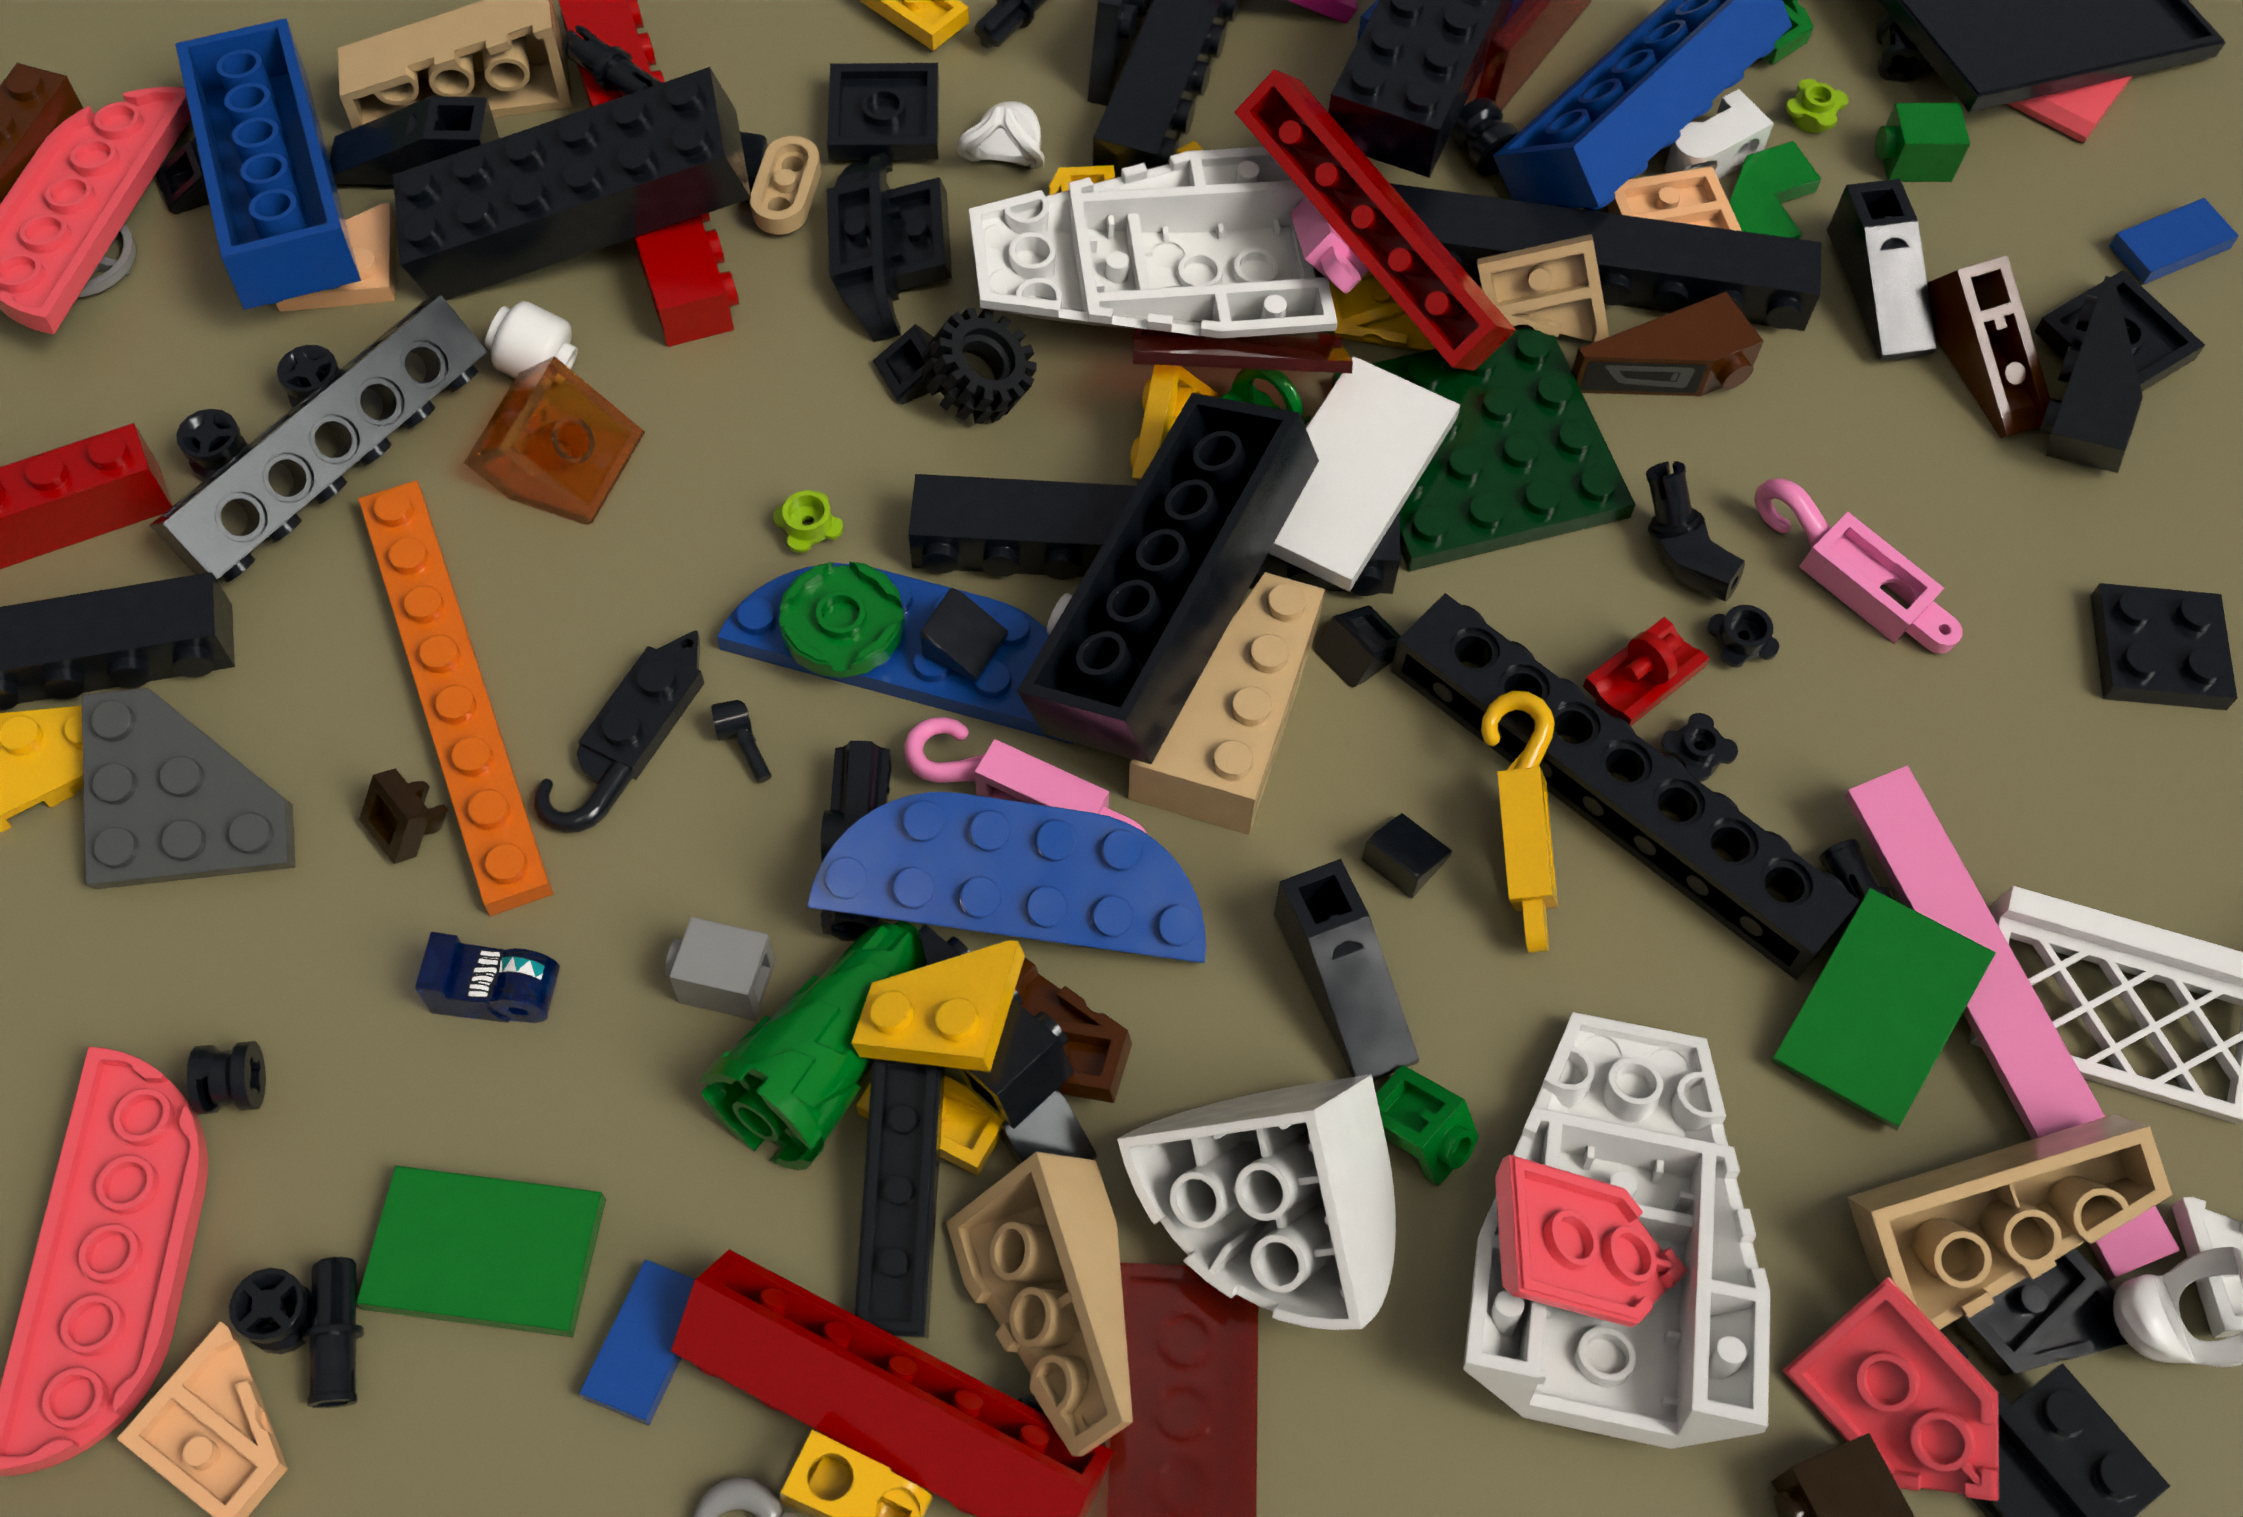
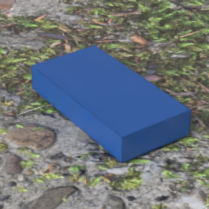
M2202 198L2118 232L2109 247L2144 285L2231 249L2239 235L2205 198Z
M644 1260L579 1392L584 1400L645 1425H650L682 1358L670 1351L695 1280L694 1278L649 1260Z

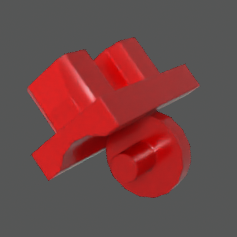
M1664 616L1648 630L1637 634L1628 642L1625 648L1588 675L1582 687L1596 699L1595 704L1609 715L1622 718L1632 726L1704 669L1710 657L1702 650L1694 648L1685 642L1676 631L1674 625Z

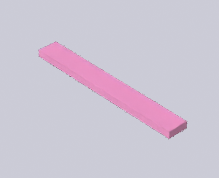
M1904 766L1848 789L1845 799L1903 905L1996 952L1967 1004L1963 1015L2031 1139L2105 1117L1909 766ZM2156 1206L2096 1242L2089 1243L2108 1280L2180 1251Z

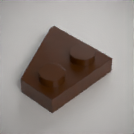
M1024 958L1015 988L1023 1000L1021 1006L1033 1016L1040 1011L1045 1012L1061 1027L1068 1038V1043L1063 1048L1074 1074L1058 1088L1062 1095L1114 1103L1132 1046L1128 1030L1106 1014L1090 1010L1086 1005L1085 999L1068 987L1064 986L1060 989L1038 973L1034 963Z

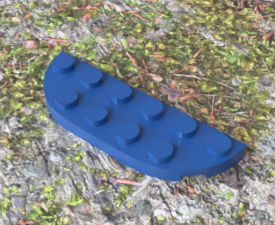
M833 563L834 567L841 565L850 566L849 564ZM815 566L781 575L755 590L731 613L717 636L720 650L1073 744L1071 741L1044 734L1017 693L1019 686L1049 637L1047 629L1022 610L992 598L958 590L1008 630V637L977 682L922 656L921 630L951 588L877 568L875 569L884 573L899 590L905 624L901 643L889 659L868 673L846 678L818 675L799 665L784 646L779 623L782 596L796 577Z
M926 792L909 795L888 802L860 818L844 832L824 858L813 882L807 908L1194 963H1205L1206 956L1205 925L1197 895L1178 862L1151 836L1127 822L1106 815L964 793Z

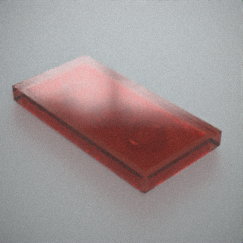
M1525 0L1490 43L1476 99L1488 97L1502 111L1588 7L1591 0Z
M1120 1263L1133 1423L1110 1438V1449L1114 1453L1109 1462L1107 1517H1256L1258 1305L1237 1294L1229 1298L1206 1282L1188 1265Z

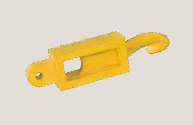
M1513 690L1498 696L1489 704L1482 718L1481 733L1487 745L1495 746L1500 741L1498 723L1505 714L1519 710L1530 714L1534 719V732L1525 749L1507 770L1497 771L1509 901L1516 912L1523 911L1528 953L1549 951L1546 909L1558 908L1547 782L1539 765L1552 740L1555 721L1551 709L1543 699L1530 692Z

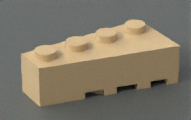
M482 0L337 48L339 93L352 129L430 96L487 97L493 118L573 108L568 60L562 53L563 40L552 0Z
M1266 572L1263 574L1230 621L1153 763L1148 764L1134 759L1130 762L1128 799L1250 835L1318 629L1325 589Z

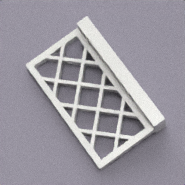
M2012 886L1992 902L1990 912L2008 944L2009 940L2013 939L2033 945L2048 968L2029 978L2028 980L2033 986L2053 975L2075 1008V1010L2052 1021L2055 1028L2080 1016L2102 1049L2101 1052L2088 1059L2072 1056L2084 1079L2231 1123L2239 1124L2243 1122V1011L2239 1033L2223 1041L2200 1008V1006L2213 999L2243 1006V952L2016 886ZM2055 952L2065 954L2070 957L2061 961ZM2080 960L2098 964L2114 989L2088 1002L2066 968ZM2122 971L2136 975V977L2128 981ZM2147 979L2164 983L2181 1009L2155 1022L2133 987ZM2189 991L2205 996L2195 1000ZM2119 995L2142 1030L2115 1043L2093 1008ZM2186 1014L2209 1050L2183 1063L2160 1028ZM1971 1029L1968 1044L1981 1048ZM2147 1036L2170 1071L2154 1080L2139 1076L2135 1073L2121 1052V1049ZM2237 1043L2234 1057L2228 1048ZM2214 1056L2230 1079L2227 1101L2205 1095L2189 1072V1069ZM2107 1057L2114 1068L2097 1062ZM2175 1078L2180 1087L2166 1084L2165 1082Z

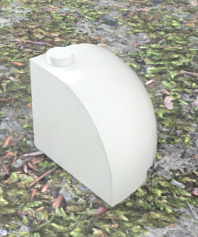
M1372 1074L1275 1089L1205 1105L1154 1121L1117 1138L1128 1176L1150 1220L1154 1225L1159 1221L1162 1223L1173 1240L1188 1255L1183 1261L1206 1282L1229 1298L1237 1294L1262 1308L1273 1311L1272 1318L1310 1328L1329 1330L1363 1329L1377 1315L1386 1297L1392 1275L1396 1239V1212L1390 1157Z

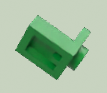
M1402 1064L1376 1093L1385 1137L1388 1142L1416 1157L1425 1178L1439 1186L1454 1169L1460 1168L1468 1161L1479 1139V1135L1464 1098Z

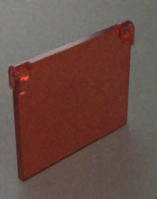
M1135 329L1132 334L1134 341L1133 364L1352 374L1353 361L1342 344L1341 334L1319 333L1318 338L1265 335L1222 339Z

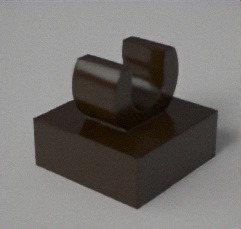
M396 768L372 776L359 817L360 822L394 864L416 857L423 836L439 831L443 826L448 811L444 804L427 808L424 802L430 786L424 781L407 783Z

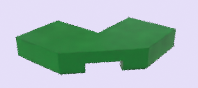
M1794 141L1747 155L1729 202L1741 230L1744 232L1800 239L1801 231L1781 203L1816 192L1821 177Z

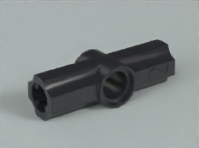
M849 741L847 745L835 748L830 810L824 811L822 818V862L835 842L848 828L869 812L888 803L892 771L890 749L877 746L873 741ZM822 910L820 915L823 934L835 936L841 941H856L865 931L880 925V918Z

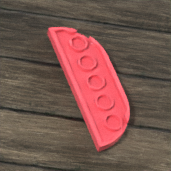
M156 87L122 93L126 102L108 104L95 114L92 108L88 106L67 118L46 137L0 204V310L8 317L32 330L49 334L56 333L189 122L191 115L185 88Z
M90 1046L87 1050L0 1385V1476L27 1474L55 1466L84 1452L110 1434L138 1406L149 1391L161 1370L173 1337L208 1179L207 1144L196 1112L179 1089L155 1067L124 1052Z

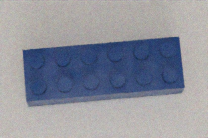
M1666 0L1493 155L1512 199L1575 209L1583 208L1590 211H1596L1607 206L1614 200L1615 192L1628 179L1638 176L1648 168V161L1660 149L1673 144L1680 138V131L1692 119L1708 112L1713 106L1712 101L1724 89L1740 82L1744 77L1743 72L1755 60L1768 55L1774 50V43L1792 27L1783 0Z
M287 18L175 43L221 258L243 309L276 304L286 299L322 290H331L342 285L361 281L308 77Z

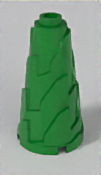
M897 921L895 924L884 922L877 927L865 931L820 977L814 975L772 1017L766 1015L729 1052L727 1050L723 1052L709 1066L699 1080V1083L708 1084L701 1092V1095L714 1115L734 1136L753 1151H756L764 1140L778 1145L780 1148L769 1161L788 1169L804 1170L824 1151L826 1140L862 1088L858 1084L872 1065L873 1059L859 1057L851 1044L871 984L927 966L919 930L907 922Z

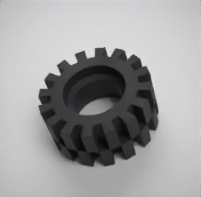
M966 308L962 314L958 311L951 315L927 345L928 347L922 357V361L927 362L921 369L923 378H934L927 389L932 396L939 392L943 394L944 398L939 403L942 408L947 411L952 404L958 407L955 417L965 421L973 413L974 423L984 424L988 418H990L991 422L1000 420L1004 414L1007 415L1032 386L1035 380L1032 376L1037 371L1036 362L1028 360L1034 355L1031 344L1021 346L1020 342L1026 335L1020 328L1012 334L1007 329L1011 320L1002 315L998 322L993 321L994 311L984 308L979 316H977L975 308ZM963 352L974 354L984 360L991 368L995 380L987 379L977 374L966 362Z

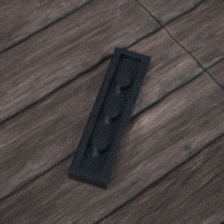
M873 1059L855 1315L896 1337L929 1338L945 1067Z

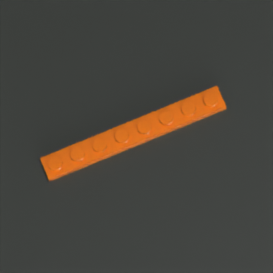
M418 480L358 498L484 906L489 916H493L554 895Z

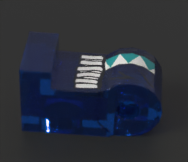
M431 932L415 989L431 1014L509 1023V1021L537 1023L543 1022L548 1018L560 965L551 957L536 951L517 948L503 950L461 943L456 935Z

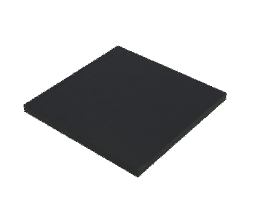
M1878 0L1969 112L2214 58L2226 43L2189 0Z

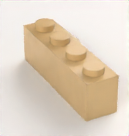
M2113 1114L1848 1196L1847 1199L1868 1264L1878 1283H1882L1889 1276L1940 1330L1964 1315L1968 1318L1974 1316L1994 1303L1993 1297L2026 1277L2032 1280L2057 1266L2055 1263L2056 1259L2084 1242L2090 1244L2096 1242L2172 1196V1192L2150 1126Z

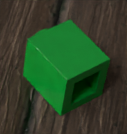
M1895 103L1886 125L1878 129L1875 141L1876 156L1878 159H1883L1887 180L1900 178L1901 182L1953 181L1970 146L1960 103Z

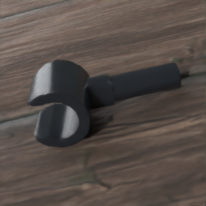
M732 700L713 704L711 709L718 741L738 737L740 749L756 781L763 783L769 780L772 775L755 743L756 739L753 735L745 703L739 700Z

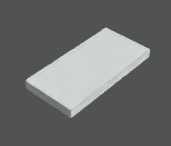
M1353 356L1306 428L1319 462L1269 553L1350 592L1456 421L1460 404Z

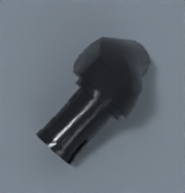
M1669 461L1650 467L1646 471V479L1650 486L1655 516L1648 525V532L1661 560L1677 582L1720 600L1728 601L1740 582L1745 560L1710 540L1702 513L1691 506L1686 480V467L1683 463L1674 461L1672 464L1673 474H1670Z

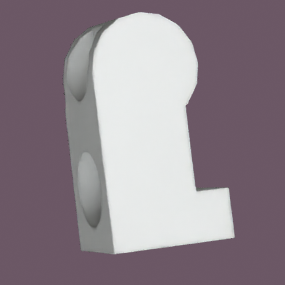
M1737 89L1722 97L1717 114L1704 122H1689L1680 131V138L1671 145L1665 164V174L1713 166L1718 179L1742 168L1747 155L1764 150L1774 123L1740 89Z

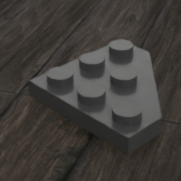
M149 688L82 695L85 879L87 886L94 889L295 868L293 804Z

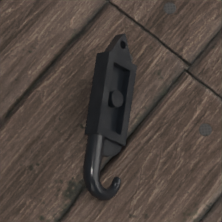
M697 630L658 649L647 646L578 741L577 757L580 767L586 776L596 783L594 789L579 808L569 812L558 811L553 808L549 797L553 782L547 778L540 782L535 792L534 807L539 819L549 828L563 833H575L594 827L608 814L632 778L637 780L704 685L702 672L699 670L700 637Z

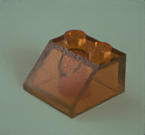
M554 356L518 374L465 459L464 464L512 501L588 525L595 520L645 431Z

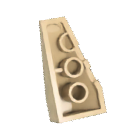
M1035 1152L946 1221V1225L965 1288L975 1303L987 1305L1000 1327L995 1335L1005 1351L1017 1352L1031 1374L1030 1390L1072 1456H1084L1133 1423L1117 1222L1096 1160Z

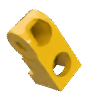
M811 1430L780 1492V1503L805 1515L809 1513L815 1517H924L933 1497L918 1485L891 1472V1468Z

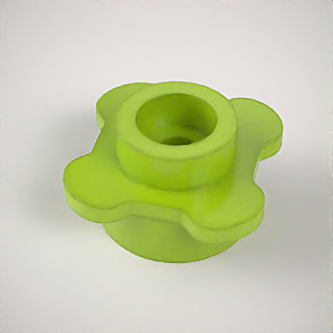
M1803 79L1798 83V94L1796 97L1787 101L1786 111L1791 116L1792 122L1799 129L1809 133H1821L1835 127L1838 121L1836 114L1839 110L1846 108L1849 99L1843 91L1835 90L1826 83L1817 82L1814 79Z
M811 490L796 492L789 496L784 504L778 506L773 513L775 525L785 530L788 535V547L796 553H806L811 549L812 545L818 544L824 539L835 540L843 533L842 520L832 515L829 499L822 492ZM805 521H814L811 525L803 524Z

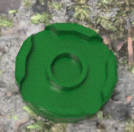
M849 561L850 566L841 565L834 567L833 562L816 565L796 577L782 596L779 623L784 646L799 665L818 675L846 678L868 673L889 659L901 643L905 618L899 590L884 573L865 563Z

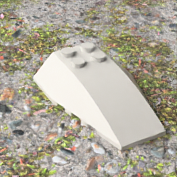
M1264 147L1187 151L1170 156L1169 164L1147 169L1145 164L1141 163L1122 168L1121 177L1094 184L1090 177L1069 182L1068 191L1045 196L1042 190L969 209V223L980 308L1038 319L1094 326L1166 331L1220 339L1336 331L1338 324L1329 280L1326 277L1315 278L1313 266L1304 259L1290 216V212L1306 196Z
M1572 1012L1513 1156L1625 1188L1644 1212L1638 1218L1662 1250L1669 1247L1673 1250L1688 1272L1675 1286L1667 1289L1652 1305L1653 1309L1645 1318L1633 1327L1512 1296L1502 1287L1497 1199L1495 1196L1477 1240L1463 1370L1523 1418L1668 1449L1764 1433L1768 1427L1770 1288L1765 1268H1759L1753 1246L1756 1232L1750 1209H1744L1737 1182L1740 1168L1735 1148L1728 1146L1723 1126L1726 1112L1707 1038Z

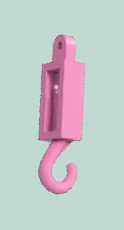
M1304 197L1290 212L1304 259L1343 293H1349L1369 270L1310 200Z
M1783 478L1769 479L1757 487L1754 497L1756 509L1762 519L1772 529L1781 534H1785L1791 529L1790 521L1782 517L1773 505V498H1776L1786 503L1793 510L1805 531L1811 550L1799 567L1891 642L1895 643L1907 632L1933 653H1948L1957 645L1963 634L1961 624L1934 602L1944 587L1851 513L1847 512L1830 528L1811 497L1796 483ZM1885 584L1910 604V607L1905 609L1881 590L1880 586Z
M948 717L929 718L919 722L908 732L904 744L905 761L912 772L923 780L936 783L975 782L976 795L1097 813L1127 822L1146 833L1145 829L1136 821L1109 809V791L996 739L993 740L987 752L979 756L961 761L939 763L927 759L924 755V744L934 735L945 733L959 741L967 738L968 729L958 720Z

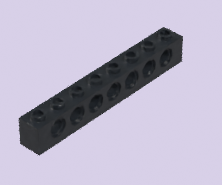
M1445 593L1398 639L1391 672L1483 742L1484 739L1481 733L1482 718L1489 704L1498 696L1515 690L1530 692L1543 699L1551 709L1555 721L1552 740L1539 765L1547 782V791L1796 981L1839 931L1860 902V900L1847 891L1844 884L1837 877L1828 872L1819 871L1796 854L1783 837L1774 832L1765 831L1741 813L1737 805L1729 797L1710 790L1687 773L1685 767L1675 757L1666 753H1660L1637 736L1633 728L1625 720L1606 713L1586 698L1582 690L1575 683L1565 678H1559L1536 661L1532 653L1524 645L1515 641H1509L1489 626L1481 614L1474 608L1461 605ZM1461 662H1472L1480 668H1470L1463 665ZM1515 710L1508 712L1498 723L1499 743L1489 747L1510 763H1513L1525 749L1534 732V719L1524 711ZM1559 735L1571 736L1575 738L1579 742V744L1566 742L1562 738H1560ZM1615 772L1622 774L1625 777H1627L1630 780V782L1618 781L1615 778H1613L1609 773ZM1661 811H1670L1676 814L1682 822L1668 819ZM1713 850H1722L1728 853L1735 862L1721 859ZM1766 889L1780 892L1789 903L1774 899Z

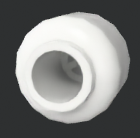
M526 301L518 302L511 309L503 306L495 315L484 343L485 348L491 350V362L494 368L536 388L545 387L554 376L565 379L578 354V348L570 344L572 338L570 323Z

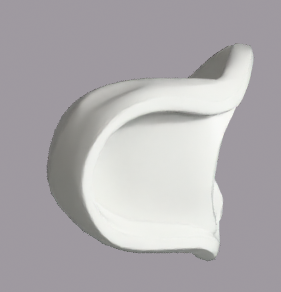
M1006 101L994 105L984 114L979 124L961 135L957 144L959 156L973 162L996 160L1029 166L1030 168H1041L1045 162L1044 154L1040 151L1041 129L1038 118L1029 106L1021 102Z
M2235 1247L2206 1250L2184 1259L2164 1275L2145 1274L2123 1282L2116 1290L2113 1301V1315L2120 1334L2138 1353L2154 1361L2199 1364L2213 1367L2243 1365V1332L2218 1341L2199 1340L2193 1337L2187 1330L2179 1311L2180 1296L2184 1289L2194 1281L2214 1276L2239 1275L2243 1286V1251Z

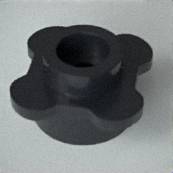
M1752 605L1736 606L1729 610L1726 616L1715 614L1707 625L1709 634L1717 638L1722 648L1721 660L1730 667H1741L1746 660L1758 657L1764 660L1773 659L1779 650V642L1772 637V620L1766 612ZM1738 634L1747 637L1748 640L1740 639Z
M1704 713L1692 714L1688 719L1687 725L1678 731H1667L1661 740L1662 750L1679 760L1687 773L1699 782L1706 781L1714 774L1721 763H1732L1738 754L1736 743L1731 739H1725L1714 728L1713 719ZM1694 744H1702L1705 747V750L1702 751L1697 749L1696 747H1694Z

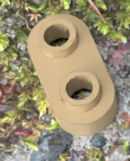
M785 136L773 141L765 150L751 191L750 204L755 224L767 233L777 235L791 233L799 229L808 217L821 176L819 151L816 145L809 139L800 136Z

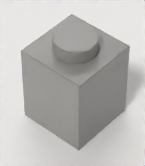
M690 917L683 939L675 938L669 948L665 974L671 980L679 1003L756 1021L776 959L769 934Z

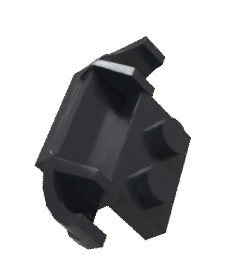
M883 152L871 155L870 159L858 161L847 166L839 175L835 186L827 189L829 276L845 305L856 315L874 342L901 336V328L893 306V301L899 300L900 290L952 278L947 191L940 177L890 189L887 184L886 173L893 171V163L888 155Z
M1957 1345L1956 1348L1968 1360V1354L1961 1348L1960 1345ZM2062 1363L2052 1369L2012 1403H2009L2001 1393L1998 1394L1999 1500L1971 1499L1986 1517H2135L2171 1486Z

